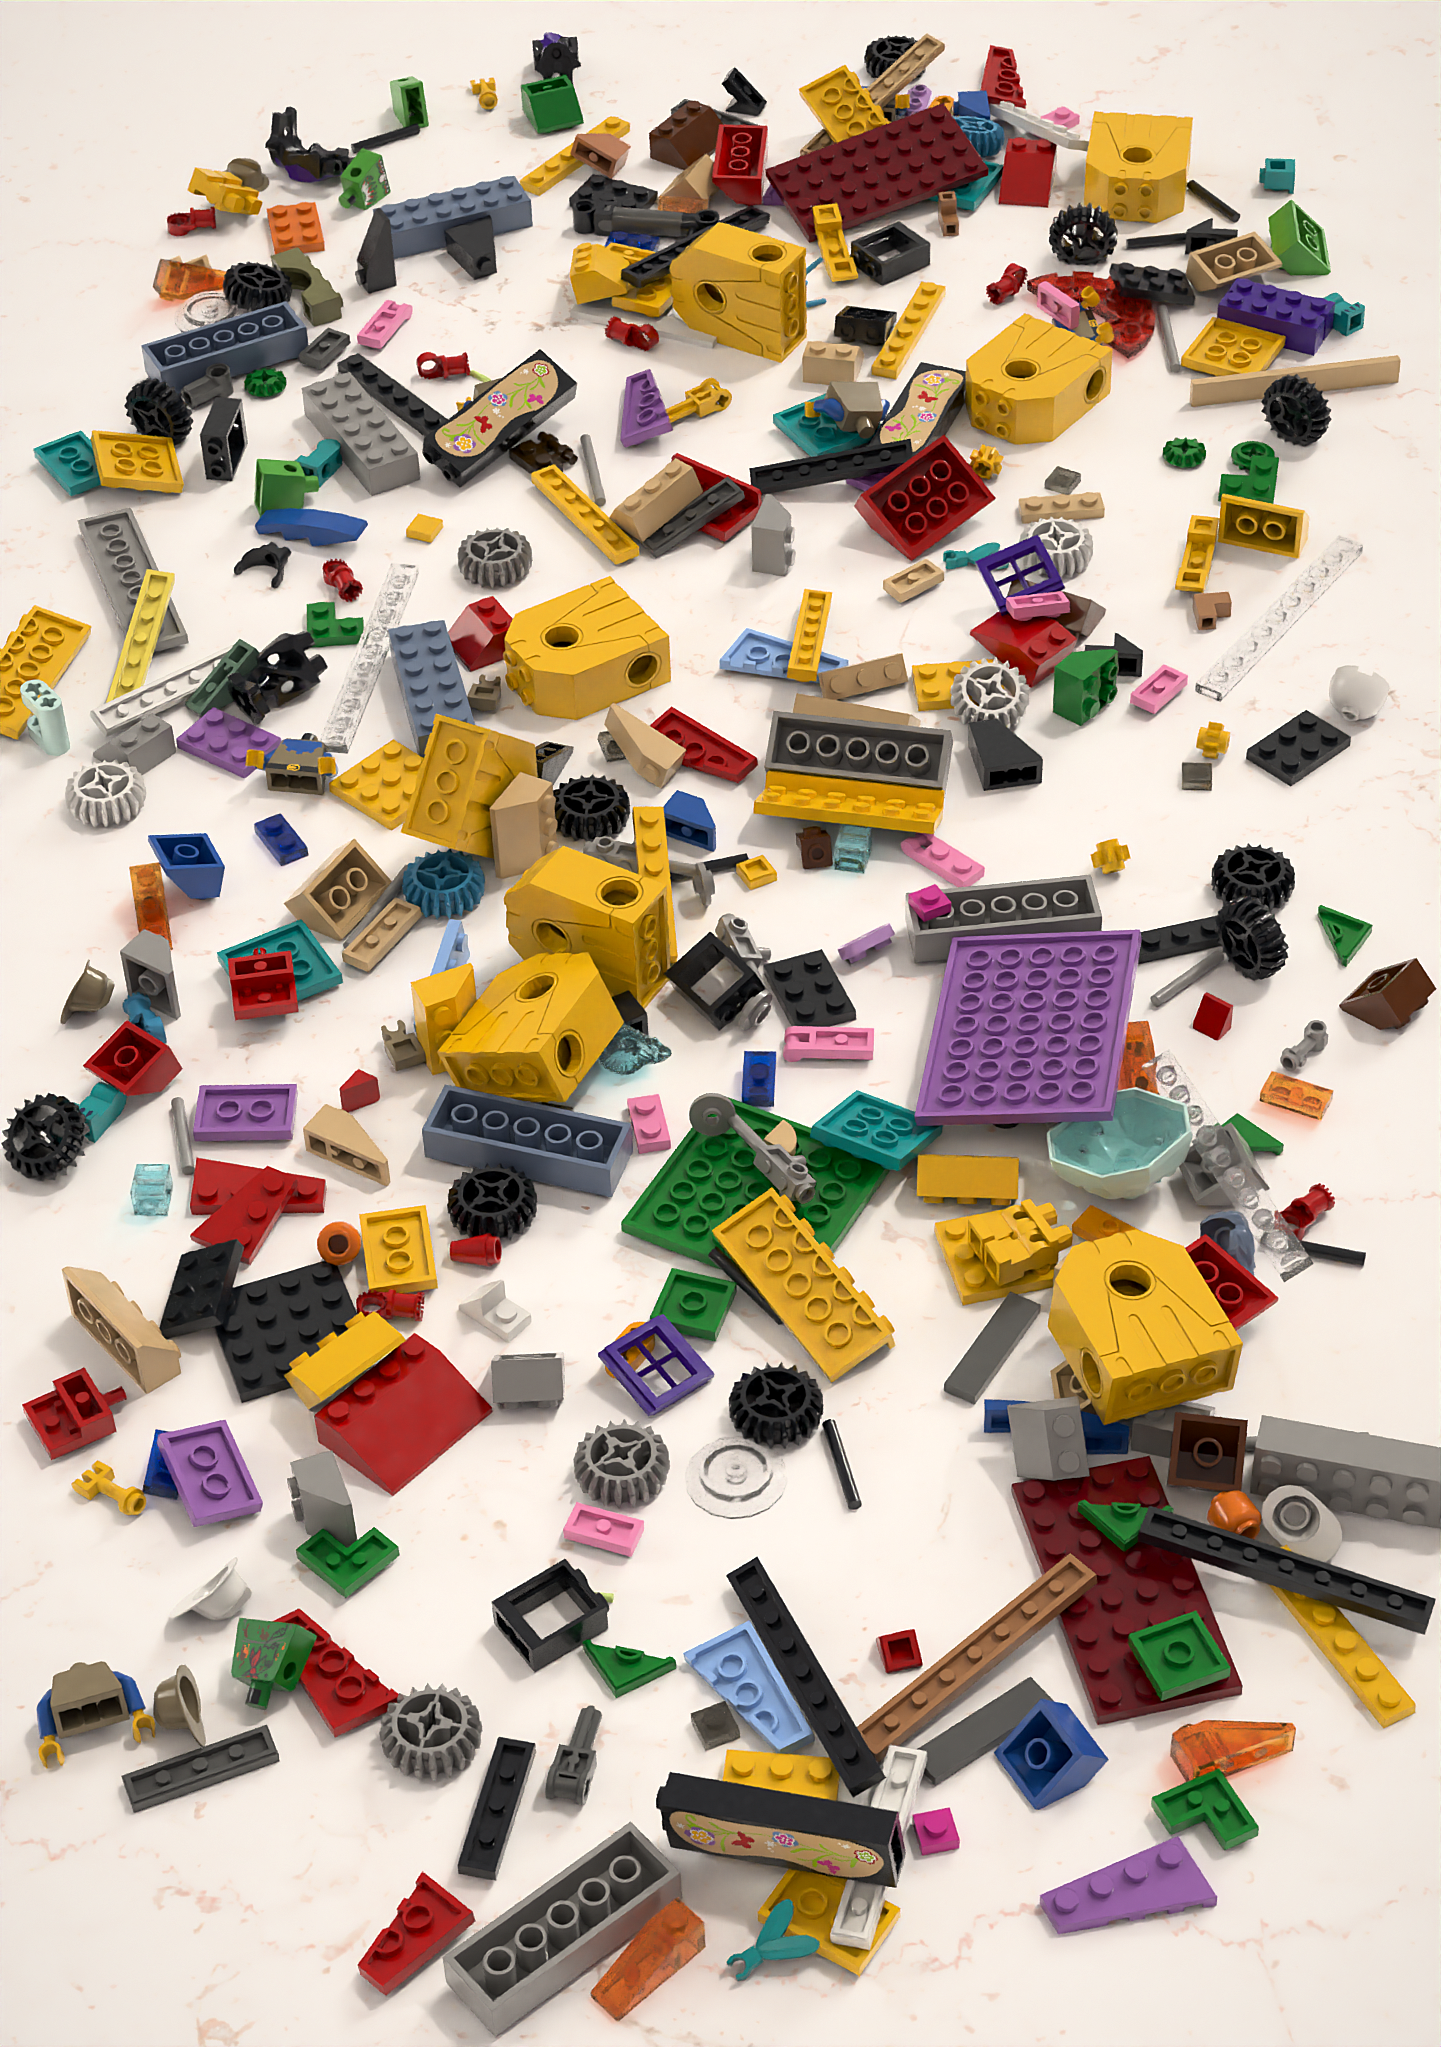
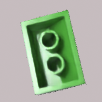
M1292 199L1268 217L1270 228L1268 231L1272 242L1270 245L1273 253L1282 262L1280 270L1284 269L1290 275H1328L1331 273L1324 229Z

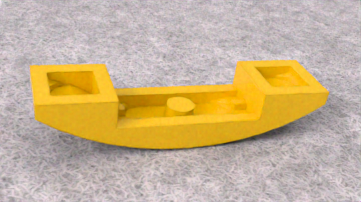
M837 203L812 206L817 240L823 263L830 279L833 282L858 279L854 259L849 255L843 235L842 218Z
M1191 515L1186 548L1181 568L1179 567L1175 590L1204 593L1212 566L1219 518Z

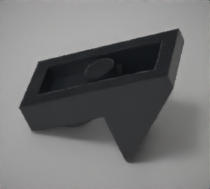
M736 67L727 73L721 83L726 91L734 97L725 111L758 116L767 103L766 99Z
M1213 218L1187 229L1185 254L1238 237V230L1213 228Z
M1114 633V646L1085 645V651L1117 650L1119 665L1117 676L1142 677L1143 650L1120 634Z

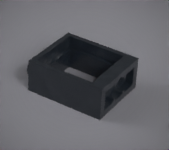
M898 221L852 241L850 257H853L856 268L883 286L929 266L930 242ZM894 249L900 252V254L884 261L877 257Z
M216 397L200 433L206 479L233 481L248 445L242 399Z
M711 931L664 973L673 988L718 1031L736 1018L751 997H755L766 989L756 972ZM724 958L743 976L709 1006L691 988Z
M566 1559L491 1601L494 1625L534 1672L579 1647L583 1641L590 1640L609 1629L607 1612L610 1609L605 1597L600 1592L595 1593L589 1587L584 1573L579 1568L574 1569ZM565 1591L584 1615L541 1639L522 1616Z

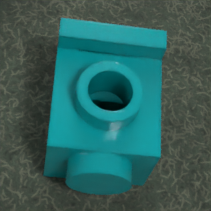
M1265 158V167L1259 170V183H1264V189H1271L1273 191L1286 189L1289 190V194H1294L1295 159Z

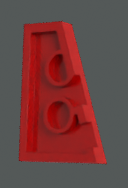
M266 1166L190 1234L191 1240L209 1247L217 1243L237 1239L244 1247L240 1261L251 1265L298 1185L297 1177Z
M423 1871L415 1881L417 1887L408 1899L403 1898L396 1908L398 1914L388 1928L381 1930L357 1965L360 1975L385 1996L476 1922L472 1910Z

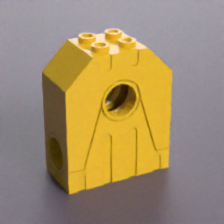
M1094 111L1086 157L1084 205L1087 207L1091 203L1094 209L1100 205L1102 212H1109L1110 218L1130 222L1147 221L1148 223H1158L1183 212L1191 157L1193 117L1152 116V114L1133 115Z
M718 222L687 246L671 262L672 287L670 293L673 296V308L690 329L717 337V343L782 363L807 337L806 248Z
M1024 313L966 359L965 406L971 426L982 429L986 433L1000 439H1005L1014 445L1054 441L1110 394L1113 349L1099 345L1088 338L1077 336L1073 332L1055 327L1051 323L1033 318L1031 315Z
M611 576L515 613L504 638L505 652H503V658L507 665V674L505 675L507 686L510 690H515L525 706L529 705L536 715L578 720L610 707L613 702L617 704L671 681L669 635L630 598L620 585L616 584Z
M435 714L432 733L429 734L424 751V760L419 768L415 782L416 787L414 793L412 792L406 812L407 817L405 823L403 822L400 833L454 850L494 859L489 808L520 772L538 777L535 744L487 728Z
M562 846L539 858L530 869L525 870L522 878L507 890L504 896V905L507 908L506 928L509 930V943L523 960L539 953L551 955L554 953L579 954L588 952L610 996L613 997L629 990L645 1009L668 982L664 975L670 968L671 963L668 900L666 897L667 885Z
M588 952L579 954L554 953L551 955L539 953L497 974L437 1053L456 1087L522 1101L566 1102L624 1024V1021Z
M1137 1229L1125 1232L1124 1234L1115 1233L1109 1237L1093 1240V1242L1085 1241L1072 1246L1055 1279L1047 1327L1087 1397L1092 1402L1103 1425L1114 1423L1124 1418L1128 1419L1143 1415L1153 1410H1161L1179 1405L1182 1402L1208 1397L1218 1392L1233 1390L1243 1342L1183 1245Z

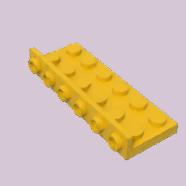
M845 64L799 88V95L834 143L891 123V121L887 122L884 118L881 107L872 102L868 89L861 87L857 74L854 71L850 72Z
M33 605L28 614L22 615L18 628L15 632H10L6 645L3 649L0 648V734L18 740L27 727L28 719L34 715L23 704L20 687L26 681L37 679L45 682L53 689L91 635V625Z
M768 770L766 773L765 789L754 801L753 813L934 834L943 819L945 791L941 789Z
M770 1188L711 1231L716 1240L832 1383L886 1344L889 1349L896 1346L892 1336L895 1329L885 1315L878 1317L873 1311L875 1305L869 1295L864 1290L859 1293L852 1284L855 1283V1280L844 1266L841 1268L836 1266L832 1261L835 1259V1256L825 1242L818 1244L813 1238L815 1231L805 1218L799 1221L793 1213L796 1209L790 1199L785 1194L780 1197L773 1188Z

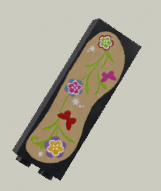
M539 349L428 434L423 440V456L430 464H435L448 481H453L460 488L575 399L578 383Z
M920 362L868 446L911 439L913 455L915 456L942 435H946L965 404L966 371Z
M669 1772L665 1786L659 1787L656 1796V1808L660 1810L662 1816V1830L666 1831L671 1848L897 1888L906 1856L898 1811Z

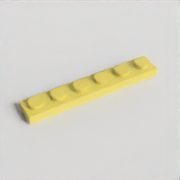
M146 570L106 703L144 686L174 587L175 573Z

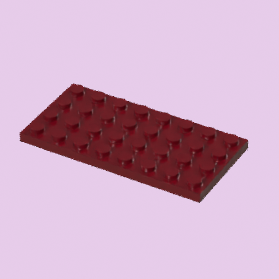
M942 103L766 169V177L807 241L811 243L817 241L812 206L837 203L842 218L843 231L938 195L939 192H946L988 176L989 168L947 107Z
M1150 1456L1089 1468L1090 1476L1054 1481L1032 1479L1011 1485V1494L1041 1575L1043 1576L1070 1553L1096 1574L1097 1584L1062 1611L1057 1618L1097 1725L1242 1694V1682L1192 1559L1142 1542L1136 1543L1123 1552L1078 1512V1503L1081 1500L1097 1505H1111V1502L1141 1504L1142 1508L1152 1506L1159 1509L1169 1505ZM1197 1611L1231 1667L1230 1677L1161 1701L1128 1645V1634Z

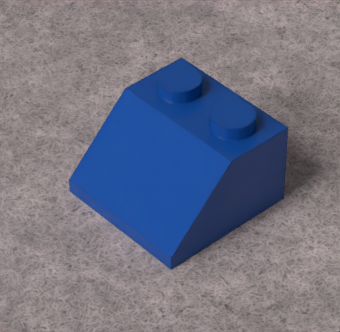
M207 833L148 835L147 841L165 875L190 899L204 900L220 897L225 865Z
M1040 1699L993 1752L1032 1807L1037 1810L1085 1787L1109 1760L1068 1704Z

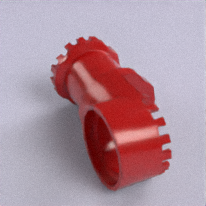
M192 207L190 208V213L178 212L176 214L175 212L174 215L171 213L170 216H167L168 233L173 236H184L190 230H195L196 227H212V229H216L215 208L195 210Z
M1016 263L1009 264L998 282H992L986 286L987 297L991 298L989 301L999 305L1005 301L1006 297L1017 294L1020 287H1023L1022 283H1026L1024 279L1027 280V269Z
M613 316V318H610V321L608 320L609 325H606L607 328H605L606 337L612 340L617 339L622 341V344L625 346H634L641 351H648L659 342V334L650 324H643L641 327L632 323L626 324L620 318Z
M424 352L416 359L418 373L424 379L439 377L446 379L449 375L463 373L466 376L470 375V367L467 364L469 362L467 352L452 357H446L445 355L437 356L433 352ZM427 361L435 363V366L429 370L421 367Z
M335 558V561L330 559V562L327 560L326 563H323L324 582L338 588L341 599L346 602L348 600L352 602V599L356 600V597L362 594L363 587L361 582L354 578L352 569L348 567L344 560L343 562L342 559L337 561V558Z
M1321 1183L1315 1184L1310 1187L1308 1194L1304 1197L1295 1198L1287 1208L1280 1211L1276 1215L1275 1236L1302 1240L1305 1229L1316 1221L1317 1216L1323 1211H1329L1334 1208L1335 1201L1333 1200H1335V1197L1330 1196L1332 1192H1328L1329 1188L1325 1189V1185H1321ZM1290 1223L1296 1225L1298 1229L1287 1230L1282 1225Z
M389 1289L388 1292L376 1290L371 1292V1290H368V1293L364 1291L356 1299L357 1314L362 1312L366 1317L372 1312L365 1311L363 1308L369 1304H376L381 1307L376 1313L384 1320H392L394 1317L414 1318L415 1321L421 1322L424 1311L421 1310L424 1309V1306H421V1304L425 1303V1293H397L395 1289Z

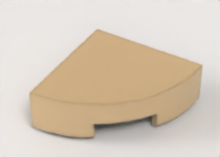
M782 1120L763 1141L768 1146L780 1144L791 1156H795L797 1146L796 1133L788 1122Z

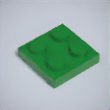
M672 1268L650 1315V1320L664 1314L679 1333L716 1342L736 1296L737 1283Z
M1197 1611L1128 1634V1645L1161 1701L1230 1677L1231 1667Z

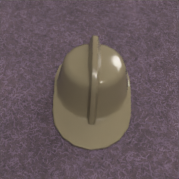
M250 158L232 159L228 163L227 170L223 171L230 172L243 181L241 186L250 187L259 192L265 190L269 185V179L262 173L260 164Z
M88 959L84 972L66 1000L60 1018V1023L63 1025L69 1020L74 1011L98 1012L111 999L115 986L114 982L107 978L105 973L89 966L90 959Z
M179 1665L176 1675L162 1681L156 1688L153 1703L154 1719L162 1728L167 1730L189 1729L196 1742L201 1747H204L206 1745V1737L201 1718L199 1689L191 1670L186 1665Z

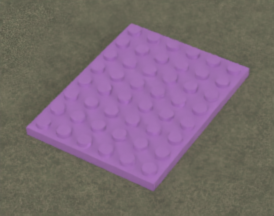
M1140 929L952 937L914 1116L916 1125L1113 1121L1142 940Z

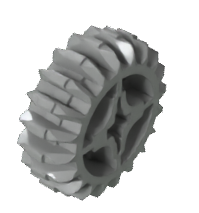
M498 526L496 529L491 530L486 527L485 531L476 530L475 535H467V540L461 541V546L458 548L457 553L458 567L460 568V573L464 575V579L470 580L471 584L479 583L481 587L490 585L493 588L500 585L504 588V585L507 583L514 585L515 580H523V576L529 574V569L532 567L533 562L532 547L530 542L526 540V536L520 535L519 531L511 532L509 528L501 530Z
M625 1418L620 1425H614L610 1420L608 1427L603 1428L596 1425L595 1433L586 1432L584 1441L578 1442L577 1452L573 1458L575 1479H577V1483H580L583 1493H589L592 1501L601 1498L604 1507L610 1502H615L619 1509L622 1503L629 1502L634 1508L636 1500L640 1499L647 1503L649 1494L658 1495L660 1486L666 1484L667 1474H669L670 1470L669 1450L666 1444L663 1443L661 1434H654L651 1426L642 1429L639 1421L633 1425H628Z
M427 1682L424 1690L418 1691L412 1686L409 1696L399 1693L397 1703H388L387 1714L382 1715L379 1736L380 1742L383 1743V1753L386 1758L390 1759V1764L394 1769L401 1767V1772H403L405 1777L415 1772V1777L419 1781L425 1774H430L435 1782L439 1773L444 1772L450 1778L452 1768L455 1767L463 1771L466 1765L465 1760L474 1761L475 1749H479L481 1745V1732H483L479 1710L476 1708V1705H472L469 1695L461 1696L457 1687L447 1692V1688L443 1683L438 1689H432Z

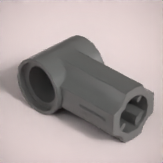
M217 363L209 366L206 370L207 375L181 389L182 398L188 402V407L193 409L212 398H227L232 395L234 389L228 365Z

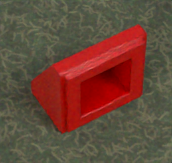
M1206 992L1203 995L1193 1021V1029L1214 1040H1220L1231 1029L1233 1005Z
M360 1069L355 1071L339 1088L342 1109L348 1113L373 1104L380 1099L377 1077Z
M915 1628L875 1638L886 1674L923 1666Z

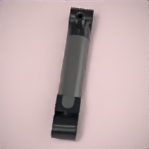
M588 199L578 200L572 205L574 231L578 234H591L595 232L596 236L612 237L614 232L686 238L720 221V214L710 209L701 210L697 213L617 207L614 201L599 200L597 205L594 201Z

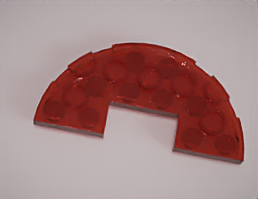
M1073 271L1072 276L1058 277L1057 273H1051L1027 281V290L1035 296L1038 294V284L1047 281L1077 303L1084 301L1081 296L1083 289L1087 286H1092L1098 294L1100 301L1097 306H1088L1087 308L1111 325L1114 338L1113 341L1106 344L1128 359L1143 350L1154 335L1156 313L1152 309V302L1150 300L1119 296L1111 276L1103 279L1094 277V272Z

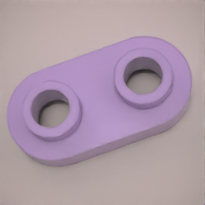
M922 84L915 85L909 89L907 94H910V108L907 109V113L904 116L907 117L928 109L932 102L931 89Z
M887 923L837 948V951L842 961L848 959L851 964L866 957L865 950L871 947L879 950L891 944L890 937L894 936L895 932L891 924Z

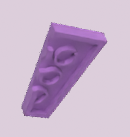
M651 369L626 377L620 437L624 447L639 445L645 440L673 431Z
M1176 1836L1040 1894L1039 1904L1056 1932L1064 1934L1108 1926L1109 1921L1128 1918L1130 1922L1145 1919V1914L1161 1911H1167V1914L1184 1912V1907L1202 1904L1203 1908L1217 1906L1218 1897L1179 1836Z

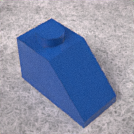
M987 90L958 92L957 101H953V116H976L977 118L990 120Z
M676 790L663 806L666 836L714 852L716 850V825L704 799Z

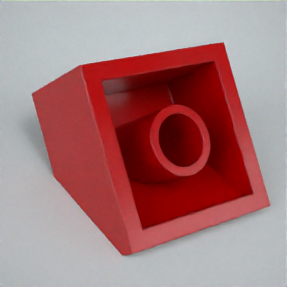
M494 596L468 604L448 631L454 653L470 672L504 660V638L513 618Z
M128 1020L83 1065L87 1071L126 1096L161 1092L183 1069L168 1045Z

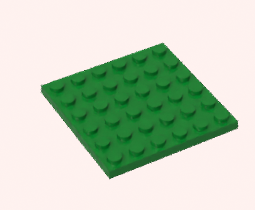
M729 1098L734 1105L736 1114L762 1140L782 1120H785L793 1127L797 1137L795 1156L803 1155L805 1157L808 1174L816 1181L814 1187L815 1195L809 1202L801 1204L798 1200L791 1201L796 1209L793 1213L799 1221L805 1218L815 1231L813 1238L818 1244L825 1242L834 1253L890 1170L868 1159L856 1158L850 1152L837 1147L825 1146L821 1141L810 1137L811 1127ZM709 1114L707 1117H716L717 1115ZM692 1127L622 1220L621 1231L720 1269L708 1257L713 1248L718 1247L732 1261L733 1259L716 1240L711 1230L770 1188H773L778 1195L779 1190L753 1164L756 1152L732 1127L722 1134L713 1136L699 1133Z

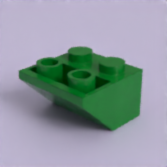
M566 75L521 85L522 111L538 134H547L554 130L573 128L576 125L584 124L575 88Z
M1106 649L1072 652L1058 663L1054 669L1053 713L1082 726L1090 718H1094L1105 705L1111 703L1118 692L1116 687L1117 673L1119 671L1118 651Z

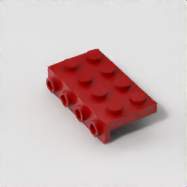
M679 453L671 457V462L674 459H678L693 467L703 493L726 477H729L744 492L745 498L698 529L699 531L726 542L756 517L762 504L761 491L757 487Z

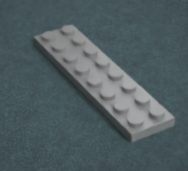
M131 507L77 520L80 533L125 638L146 570L159 571ZM171 597L154 652L189 644L187 632Z

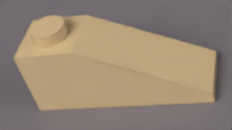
M614 702L610 705L604 723L605 727L636 773L657 787L662 788L680 769L686 749Z
M325 1104L303 1127L306 1151L382 1185L388 1186L391 1183L388 1159L353 1115L343 1109H337Z

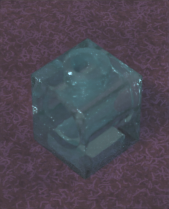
M841 824L834 846V870L865 873L872 851V827Z
M136 1163L130 1191L134 1215L168 1216L174 1188L169 1164Z

